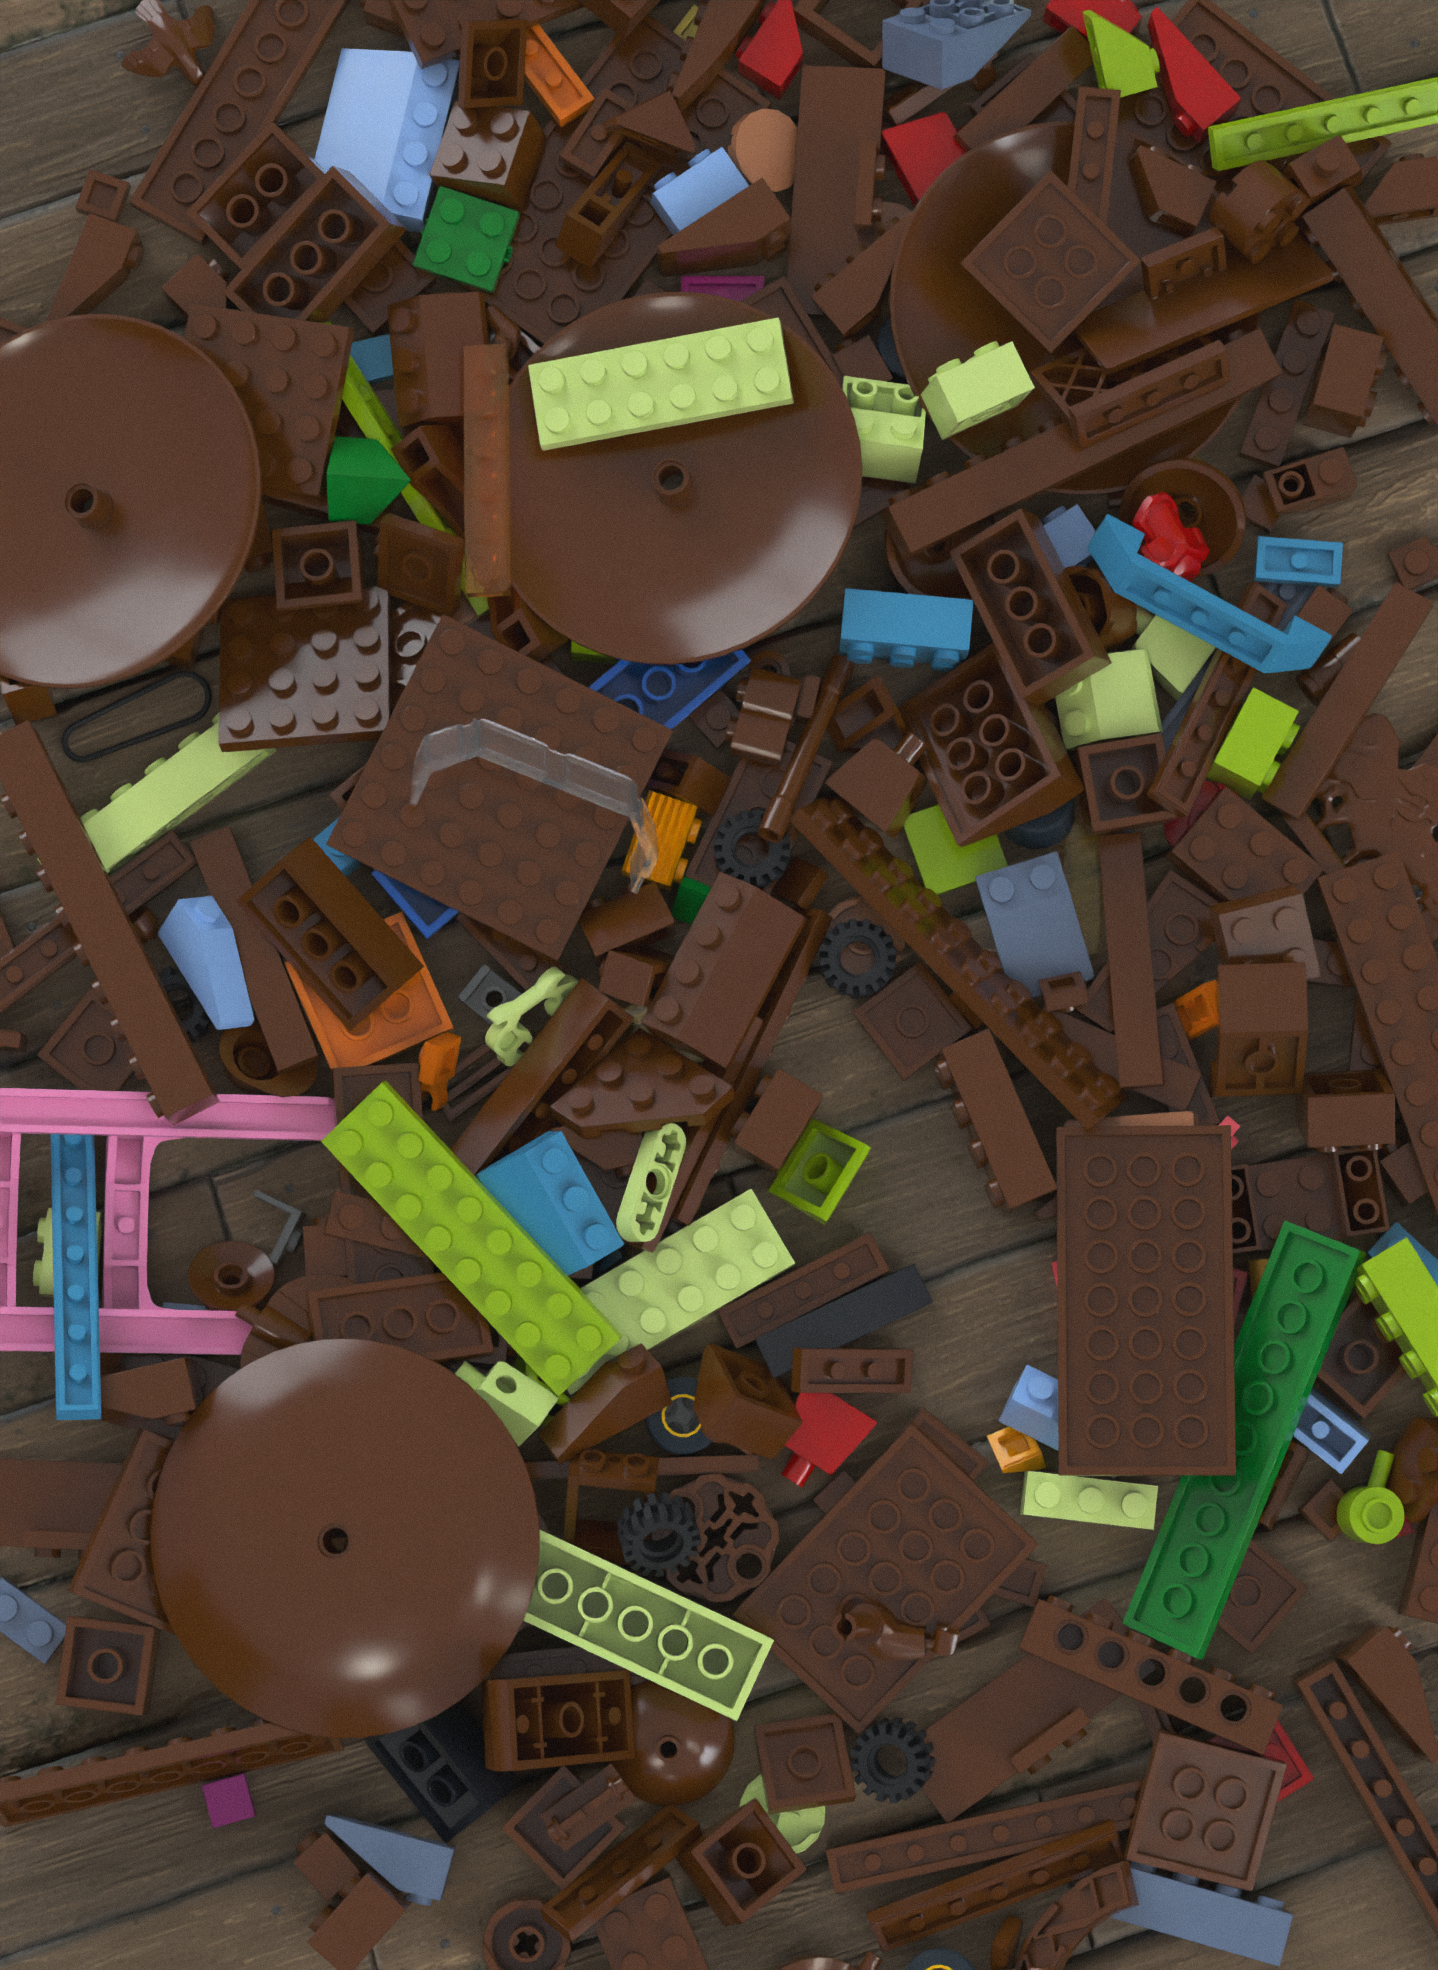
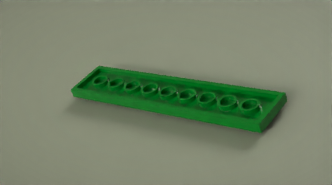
M1284 1220L1234 1344L1236 1476H1181L1122 1622L1123 1625L1197 1659L1204 1658L1357 1278V1268L1363 1263L1366 1256L1365 1252Z

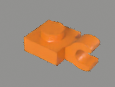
M450 1032L442 1033L425 1041L419 1054L421 1069L418 1081L421 1082V1102L426 1099V1093L429 1092L433 1099L431 1104V1110L437 1111L446 1105L448 1101V1079L455 1076L461 1036Z

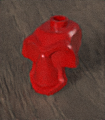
M1162 491L1153 496L1149 495L1141 504L1132 521L1134 528L1145 534L1143 537L1145 544L1140 545L1137 553L1192 582L1200 573L1201 563L1207 558L1210 549L1205 543L1199 528L1183 527L1177 505L1169 494Z

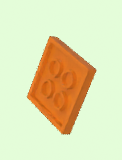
M402 911L383 920L424 967L351 1031L345 1027L288 961L284 962L330 1069L373 1066L423 1044L425 1041L442 1033L454 1030Z

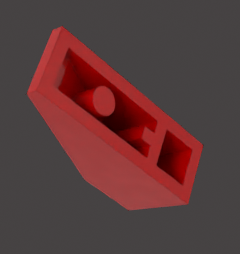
M1156 7L1151 11L1147 28L1152 46L1158 56L1161 78L1171 113L1174 115L1173 121L1182 134L1186 137L1192 135L1200 144L1209 136V126L1223 124L1237 112L1241 97L1167 16Z

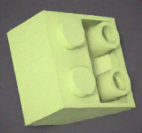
M844 376L842 390L846 395L855 418L861 445L862 476L916 483L923 451L926 411L918 403L919 396H914L908 384Z

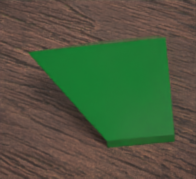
M335 436L326 473L329 522L356 520L357 524L372 525V522L411 481L377 439Z

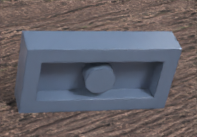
M1 1577L0 1631L38 1660L47 1664L65 1639L67 1623L5 1577Z

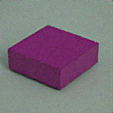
M246 1773L202 1785L213 1828L256 1816Z

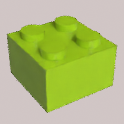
M1253 687L1224 738L1206 778L1226 785L1235 793L1248 800L1251 799L1257 790L1264 793L1281 764L1274 760L1276 754L1281 756L1285 754L1300 728L1299 725L1293 723L1299 711Z

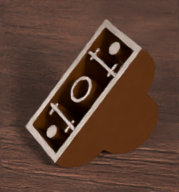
M629 1670L484 1679L481 1682L486 1769H492V1771H518L635 1758Z

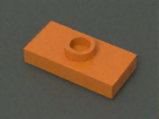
M1216 979L1198 986L1172 1002L1175 1005L1188 1041L1199 1038L1219 1026L1215 1000Z

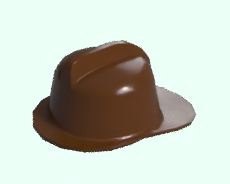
M253 1022L251 1026L226 1029L220 1037L218 1049L225 1073L231 1083L241 1090L247 1092L264 1091L268 1094L284 1098L298 1096L308 1091L315 1083L318 1071L316 1061L283 1074L278 1072L260 1024Z

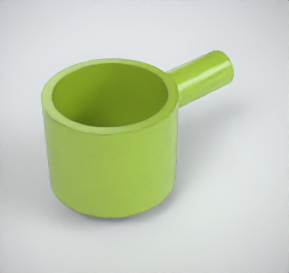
M1378 1450L1368 1485L1349 1490L1339 1501L1337 1507L1339 1527L1353 1541L1383 1544L1394 1539L1402 1529L1404 1523L1403 1505L1392 1491L1385 1488L1395 1457L1392 1453Z

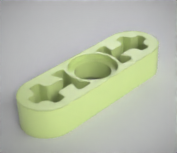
M665 1123L662 1124L661 1130L645 1131L616 1219L617 1230L620 1236L628 1242L651 1241L656 1237L660 1229L686 1149L685 1134L677 1124ZM650 1171L655 1174L657 1179V1186L653 1194L646 1187V1177Z

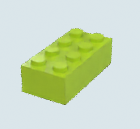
M1406 1237L1361 1264L1357 1268L1358 1275L1353 1287L1364 1304L1372 1302L1380 1315L1379 1318L1375 1319L1378 1328L1388 1342L1395 1339L1403 1352V1355L1399 1357L1403 1368L1412 1380L1416 1377L1420 1379L1427 1390L1422 1397L1432 1414L1438 1417V1286Z

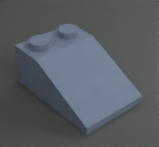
M1057 851L975 876L978 892L1004 974L1024 984L1031 993V999L1041 996L1038 983L1040 979L1080 971L1084 982L1095 979Z

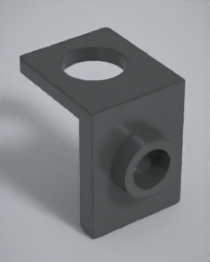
M255 1190L253 1193L254 1197L291 1214L269 1258L270 1262L281 1266L287 1252L295 1253L302 1241L303 1229L300 1226L306 1214Z

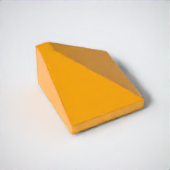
M1011 1427L987 1436L1003 1473L1035 1471L1046 1467L1042 1452L1035 1439Z

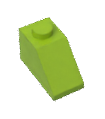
M1092 10L1083 11L1098 87L1121 90L1120 98L1156 88L1155 74L1160 73V65L1155 49H1149V46L1139 38Z

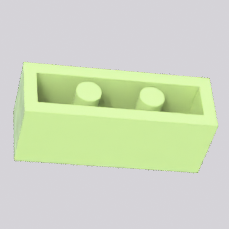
M1024 1471L1020 1515L1154 1530L1158 1486Z

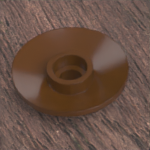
M222 1241L204 1248L194 1257L188 1270V1284L194 1297L203 1305L217 1311H238L243 1301L254 1307L257 1306L270 1294L275 1280L274 1267L272 1262L269 1261V1257L258 1247L241 1241Z

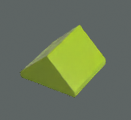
M812 1118L768 1191L825 1226L868 1156L871 1147Z

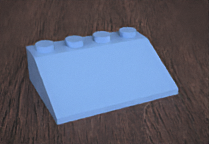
M341 49L314 160L326 172L331 166L350 171L407 228V231L420 233L425 225L424 220L429 218L437 185L429 174L454 102L458 101L459 61L447 59L420 69L413 52Z

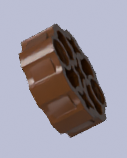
M708 1474L699 1476L696 1480L687 1483L679 1489H674L669 1494L671 1501L675 1495L692 1500L695 1505L694 1516L701 1538V1545L697 1546L698 1554L696 1557L689 1556V1560L693 1559L698 1563L695 1571L703 1583L698 1584L690 1579L682 1583L677 1579L680 1574L679 1569L678 1572L673 1574L670 1573L669 1568L663 1569L667 1575V1580L682 1593L705 1598L709 1602H724L732 1600L735 1596L746 1592L752 1587H757L763 1582L771 1571L770 1565L774 1558L776 1546L779 1544L778 1523L773 1518L764 1496L748 1482L742 1483L735 1479L724 1477L722 1474ZM732 1491L742 1497L747 1493L752 1494L754 1499L751 1504L759 1516L755 1518L746 1512L737 1516L733 1512L736 1504L732 1501L733 1498L729 1496V1492ZM718 1494H724V1503L727 1510L714 1524L710 1519L719 1509ZM727 1519H732V1523L726 1529L727 1532L723 1537L728 1542L723 1549L716 1545L712 1550L709 1549L703 1557H700L699 1553L706 1546L705 1543L708 1540V1537L704 1534L705 1530L708 1527L716 1530L719 1526L722 1527ZM741 1522L758 1523V1529H744L735 1541L730 1537ZM655 1530L652 1532V1540L665 1538L673 1530ZM718 1552L721 1557L712 1567L714 1581L708 1582L705 1565ZM752 1553L760 1559L762 1564L761 1571L755 1578L746 1579L737 1572L736 1562L743 1554Z

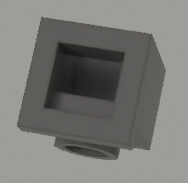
M483 964L458 995L460 1003L491 1026L493 1022L487 1018V1014L495 1007H490L487 1004L488 995L494 992L501 994L503 997L501 1004L513 1001L521 993L493 972L487 965Z

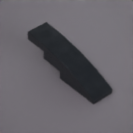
M915 1264L770 1331L755 1340L773 1378H776L792 1370L793 1347L839 1348L930 1305L933 1301Z

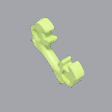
M553 966L540 976L534 986L519 997L491 1010L487 1014V1018L493 1024L486 1033L485 1042L497 1054V1059L506 1066L515 1065L524 1054L519 1050L523 1042L528 1044L533 1042L529 1030L519 1023L521 1016L544 999H547L544 1003L546 1012L553 1016L579 981L571 975H565L561 970Z

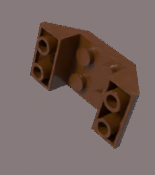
M1305 962L1217 965L1215 1000L1219 1026L1216 1061H1210L1208 1088L1210 1097L1226 1098L1303 1094L1308 1040Z
M1350 1148L1324 1155L1249 1166L1248 1164L1231 1166L1233 1254L1273 1250L1284 1220L1333 1240L1390 1230L1377 1150Z

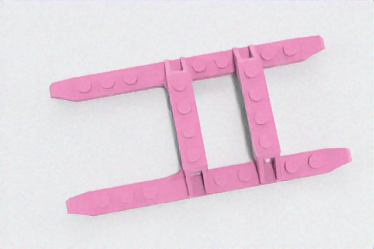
M0 1088V1351L55 1352L54 1308L16 1307V1252L21 1133L108 1136L106 1139L102 1305L99 1308L100 1353L241 1355L243 1345L253 1326L236 1317L237 1311L175 1310L158 1307L151 1300L147 1286L150 1163L155 1148L162 1141L181 1138L321 1141L335 1128L333 1099L329 1097L308 1096L283 1098L272 1095L217 1094L220 1100L219 1103L173 1125L165 1116L160 1118L156 1116L146 1096L151 1092Z

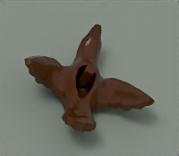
M160 0L141 1L136 8V14L149 25L153 38L147 47L140 51L133 50L131 54L126 55L121 62L122 67L147 77H163L167 75L172 66H177L190 84L197 88L205 73L196 57V50L208 48L212 44L215 32L212 7L201 5L199 9H195L194 15L188 20L176 21L166 13Z

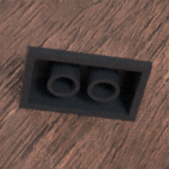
M458 1702L440 1714L415 1726L388 1734L370 1736L364 1741L445 1843L464 1830L521 1783L513 1771H492V1769H486L484 1734Z

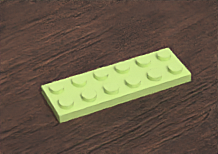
M779 317L528 365L539 441L543 451L794 404Z

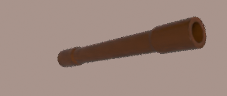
M834 655L828 664L819 686L813 715L806 721L777 792L770 800L758 828L759 836L766 841L773 843L781 842L794 812L796 799L836 705L842 698L855 668V664L847 660L845 656Z

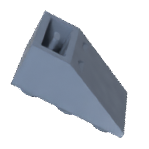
M930 0V4L919 8L902 9L899 15L883 20L882 68L940 90L970 80L1031 16V9L1014 4V0Z

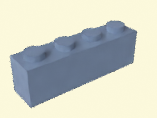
M1131 1861L1130 1868L1139 1905L1123 1910L1110 1918L1280 1967L1293 1914L1283 1910L1284 1901L1259 1894L1257 1902L1241 1898L1242 1889L1216 1882L1214 1890L1198 1885L1199 1878L1177 1872H1174L1173 1876L1169 1877L1155 1873L1157 1867Z

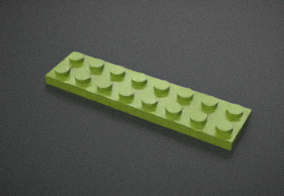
M387 1081L382 1082L321 1140L328 1150L558 1397L623 1337L620 1331Z

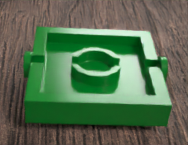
M439 186L429 218H425L424 228L420 232L423 236L413 262V267L494 294L504 262L509 263L513 253V246H510L520 218V213Z

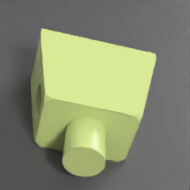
M1137 605V630L1135 633L1140 637L1131 650L1148 649L1153 678L1178 701L1217 647Z
M466 1360L454 1372L455 1375L468 1383L487 1401L503 1421L518 1447L541 1425L559 1399L555 1394L504 1361H498L485 1375Z

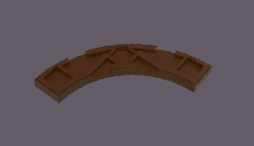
M1122 1861L1104 1867L1084 1877L1058 1901H1054L1034 1924L1023 1942L1012 1969L1027 1970L1031 1967H1047L1049 1970H1063L1073 1951L1095 1927L1123 1910L1138 1906L1139 1902L1129 1861Z

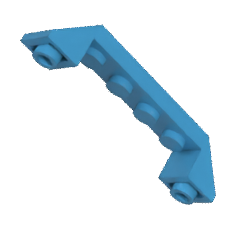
M1109 514L1105 516L1088 543L1087 549L1115 593L1263 673L1311 669L1331 640L1332 635L1295 615L1285 630L1281 632L1139 555L1137 552L1145 534Z

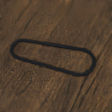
M179 671L172 673L68 726L62 736L63 751L73 761L83 763L194 723L202 718L210 708L212 698L210 686L203 677L195 672ZM176 678H193L204 689V706L200 712L190 718L86 756H78L69 749L68 737L78 727Z

